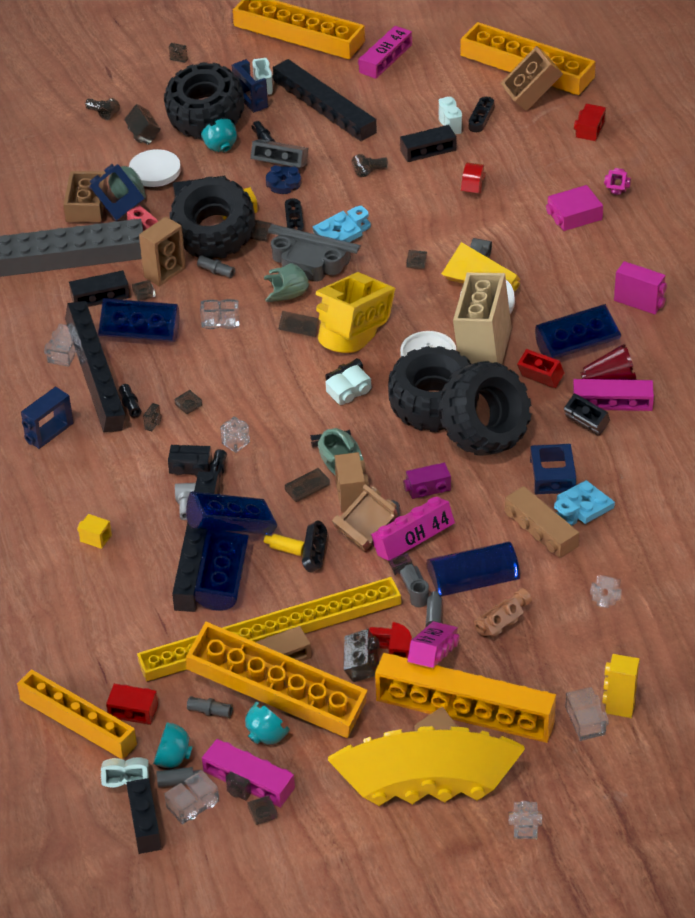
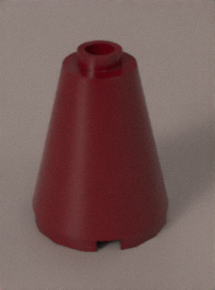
M625 344L583 367V372H580L582 379L637 380L635 372H632L634 366Z

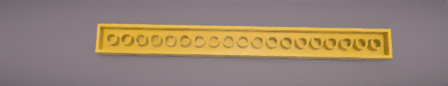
M388 577L222 628L253 642L298 626L301 627L304 633H308L400 605L401 594L392 577ZM198 635L137 653L138 663L146 682L186 670V656Z

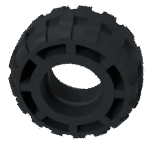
M201 62L200 64L187 66V68L178 71L175 77L169 80L166 92L164 93L165 109L171 124L188 137L194 136L197 139H203L201 136L203 129L209 124L211 126L215 125V121L219 119H230L235 126L244 111L245 100L239 78L235 77L234 72L226 66L222 67L218 63L209 64Z
M213 176L205 177L203 180H194L188 187L184 186L180 190L179 196L175 197L171 205L172 212H170V219L182 226L184 249L197 258L203 255L212 260L218 257L223 259L231 253L235 254L240 251L241 246H245L251 238L255 228V213L252 201L242 186L235 181L230 182L227 178H213ZM222 215L228 217L216 225H200L204 219L210 216Z
M426 346L421 347L419 350L414 349L407 352L406 356H401L397 360L389 374L388 396L393 412L403 423L408 426H414V429L421 431L430 430V432H438V430L444 429L446 431V427L442 426L440 420L442 419V413L439 411V403L443 398L441 397L442 389L454 372L472 363L466 356H461L460 352L454 349H445V347ZM477 393L475 397V409L477 407L479 393Z
M483 361L462 367L449 377L447 384L444 385L441 392V397L443 398L439 403V411L442 413V419L440 420L442 426L446 427L448 431L447 436L451 441L457 442L459 448L466 452L474 453V455H492L511 449L516 445V442L523 438L528 430L526 425H529L532 414L529 413V407L532 405L531 398H528L526 393L528 389L525 383L520 382L518 374L511 369L508 370L507 366L498 362L490 363L489 361ZM477 393L481 394L489 405L490 419L487 426L479 420L475 410V397Z

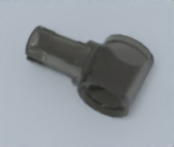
M88 98L85 102L87 109L97 111L104 120H109L120 110V104L113 98H109L107 101H97Z
M358 154L351 160V164L358 177H366L375 169L388 168L386 157L371 159L366 158L363 154Z

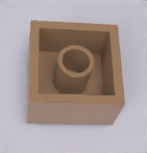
M359 452L334 455L336 488L341 513H344L364 491L362 487L365 484L369 487L368 476L363 474V472H366L365 462L360 460Z

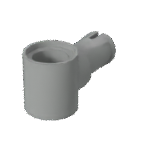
M196 483L175 484V500L180 505L179 516L181 520H188Z

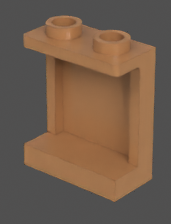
M365 484L362 487L364 491L341 517L336 515L332 522L340 532L366 552L374 543L371 534L378 531L381 526L392 523L398 516V513L395 509L397 506L390 499L384 500L380 496L381 493L374 486L370 488Z

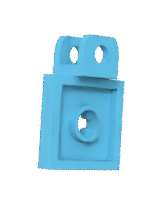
M363 206L354 207L347 211V214L341 211L313 226V232L316 235L351 242L362 236V232L371 227V222L366 219L369 213Z
M585 480L557 495L554 509H557L558 512L556 513L572 526L577 523L578 519L586 524L614 509L615 502Z

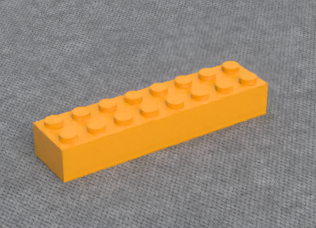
M241 0L233 9L235 27L345 59H351L365 42V25L277 0Z
M479 22L461 38L460 56L508 72H512L537 46L550 57L563 73L552 87L572 94L580 95L595 78L596 61Z
M209 622L204 623L186 656L187 670L347 739L366 703L368 690Z
M383 653L375 672L376 701L432 714L443 707L452 720L548 743L555 723L556 694L439 665L431 668L407 662L408 658Z

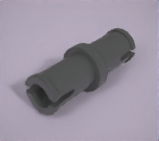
M203 255L198 259V267L210 270L213 274L224 275L230 279L234 276L235 267L223 264L217 259H209Z
M190 696L187 701V710L203 712L206 716L217 715L231 718L233 704L216 702L212 698L206 700Z

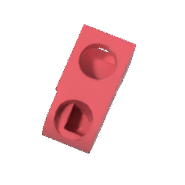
M140 205L127 212V220L141 219L143 231L158 222L154 216Z

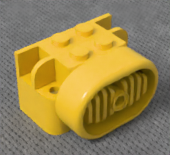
M356 272L317 290L316 295L322 297V303L318 304L316 311L320 313L319 320L321 321L318 334L320 344L329 350L340 353H353L361 350L376 335L377 328L384 325L389 319L395 288L360 272Z

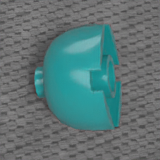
M219 119L215 121V125H207L203 129L201 136L205 145L212 151L227 152L237 140V131L230 119Z
M255 702L246 714L245 726L250 732L248 737L257 745L260 742L266 745H274L280 742L290 731L288 726L285 729L281 726L283 721L263 705L259 708V702Z
M166 723L154 758V765L171 769L179 766L184 758L189 759L193 746L189 745V735L183 727L174 723Z

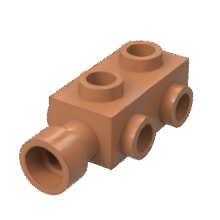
M519 589L512 598L505 599L499 604L494 605L492 609L474 620L475 629L481 636L491 635V637L500 634L504 626H510L518 621L517 617L524 613L521 607H525L532 602L531 595L526 589Z

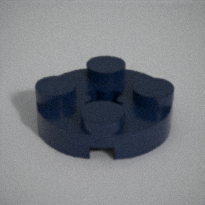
M272 166L271 171L266 175L267 188H271V191L276 194H289L292 189H299L301 186V175L298 168Z

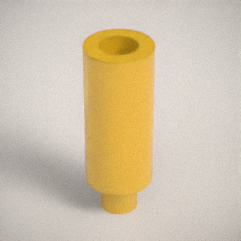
M277 534L264 537V543L270 544L271 549L301 557L303 555L304 541Z

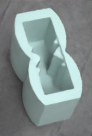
M254 59L252 62L253 79L257 81L266 78L267 95L272 94V72L268 59Z
M452 97L439 99L440 123L444 126L450 125L455 134L462 133V112L457 107L455 99Z
M358 365L352 366L342 374H336L326 381V392L339 405L350 403L355 397L367 394L372 388L371 378Z
M134 757L126 761L119 758H111L102 763L101 782L106 787H119L129 781L149 778V762L145 758Z

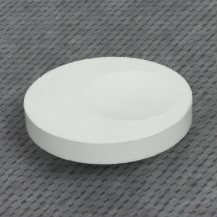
M166 150L144 151L136 155L129 164V167L139 175L143 186L147 187L167 185L173 182L181 172L179 158Z
M422 331L410 335L403 341L400 356H406L407 352L414 349L419 350L421 347L441 346L449 350H456V346L453 340L445 334L435 331Z

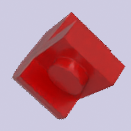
M468 162L465 164L461 191L481 193L482 180L486 177L483 164Z
M392 622V628L370 627L369 648L388 649L391 655L408 658L412 636L404 625Z

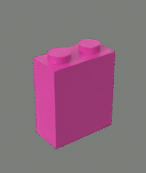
M587 185L548 196V204H546L547 213L554 218L556 225H559L563 231L600 221L603 218V205Z
M624 261L616 271L614 301L656 314L660 308H663L666 298H664L667 283H665L666 275Z

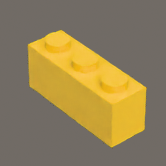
M612 654L611 663L606 662L603 690L607 691H604L602 704H606L605 714L632 718L636 701L640 658Z

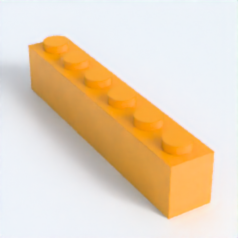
M31 669L17 683L22 702L120 759H124L137 746L135 728Z

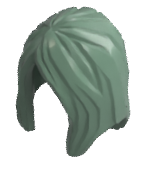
M121 166L122 170L146 199L144 186L139 175L131 167ZM111 173L108 178V184L113 195L121 199L128 193V188L116 173Z
M293 263L269 270V274L272 275L264 276V280H269L274 287V292L269 294L265 302L294 299L303 295L309 288L305 272Z
M333 428L324 431L318 441L320 456L328 469L334 474V455L359 452L360 460H363L357 442L351 435L341 429Z

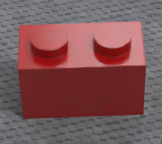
M585 104L583 110L579 112L578 120H575L574 123L576 138L591 141L597 140L605 122L606 107Z
M529 349L525 350L517 363L523 377L555 389L565 373L559 360Z
M114 683L106 702L107 713L119 720L151 725L158 707L157 691Z

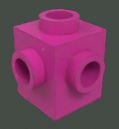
M614 168V170H609L608 175H605L604 185H607L606 188L610 190L611 194L621 195V192L626 193V188H630L631 178L628 177V173L624 169ZM618 179L622 181L619 186L615 185V181Z

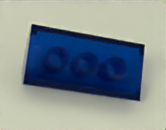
M103 298L98 335L175 342L179 330L178 304Z
M606 304L544 322L535 327L536 341L541 354L554 359L618 340L621 337V333Z
M190 491L188 496L186 516L192 528L271 535L277 528V523L265 499Z
M207 529L194 594L195 599L200 605L210 610L223 611L232 608L236 604L249 535Z
M510 541L427 559L426 562L431 580L440 597L520 579L518 559Z

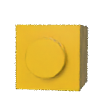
M88 514L84 520L80 521L77 528L80 542L100 549L104 547L112 536L110 521Z

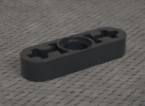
M484 96L479 99L469 118L468 128L471 132H481L485 128L494 110V99L492 97Z
M296 198L286 200L285 215L287 228L294 229V227H297V230L304 231L300 200Z
M319 520L308 525L306 531L302 564L310 573L320 569L323 565L327 529Z

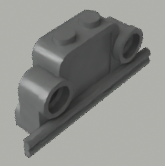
M271 224L268 229V233L278 235L271 240L273 260L282 263V267L290 263L299 266L305 272L308 280L321 281L326 274H339L351 260V253L357 254L361 248V245L274 224Z

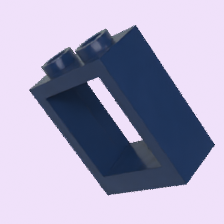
M56 386L21 411L24 438L28 444L34 445L38 449L74 424L70 396ZM53 411L54 417L39 427V421Z

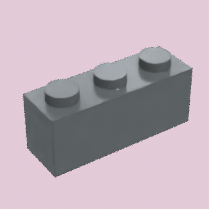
M258 139L252 141L250 159L301 168L307 165L309 148Z

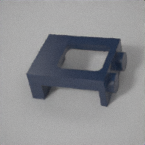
M247 59L232 64V72H234L235 77L239 78L242 86L244 104L253 113L268 108L266 78L255 81L251 77L250 62ZM250 91L251 99L245 94L246 92Z
M111 164L104 169L105 174L99 177L97 175L90 180L91 185L89 188L116 221L145 198L119 164L115 166ZM111 173H116L128 188V193L116 203H112L99 187V183Z
M571 444L530 446V463H532L535 495L563 493L576 486V473ZM565 461L566 465L565 467L543 468L541 462Z

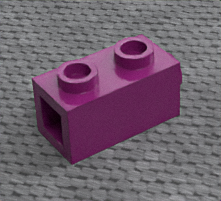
M445 462L406 471V480H403L404 489L406 492L409 491L412 499L451 491V475Z

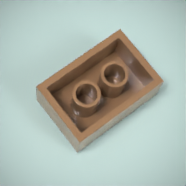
M536 46L500 84L511 98L527 111L563 73L550 57Z
M70 171L63 204L66 222H102L104 205L95 193L90 190L89 186L91 185V179L97 175L99 177L103 176L105 171ZM107 178L99 183V187L105 195H107L108 190Z
M164 217L139 234L144 278L160 287L186 269L181 225L168 217Z

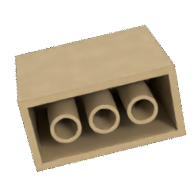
M505 273L466 274L453 324L457 351L460 352L461 356H466L472 364L483 361L503 363L512 328Z

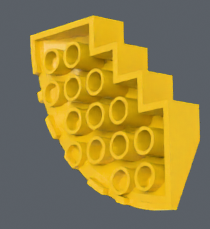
M433 726L419 727L417 731L402 733V729L385 732L384 737L377 739L368 737L363 739V743L355 747L349 745L329 756L328 761L363 798L378 806L383 805L395 796L410 804H414L427 794L445 803L460 792L478 801L496 788L523 753L525 747L503 736L500 738L489 736V732L486 731L473 733L469 732V728L453 726L450 727V730H435Z

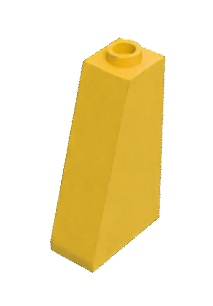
M462 242L441 273L446 279L463 284L467 273H505L506 280L511 284L514 292L520 285L518 275Z

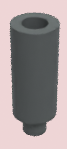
M433 591L431 596L427 598L426 627L433 621L438 623L442 621L443 600L437 591Z
M193 767L156 771L158 788L195 784L194 780L203 779L202 770L193 771Z

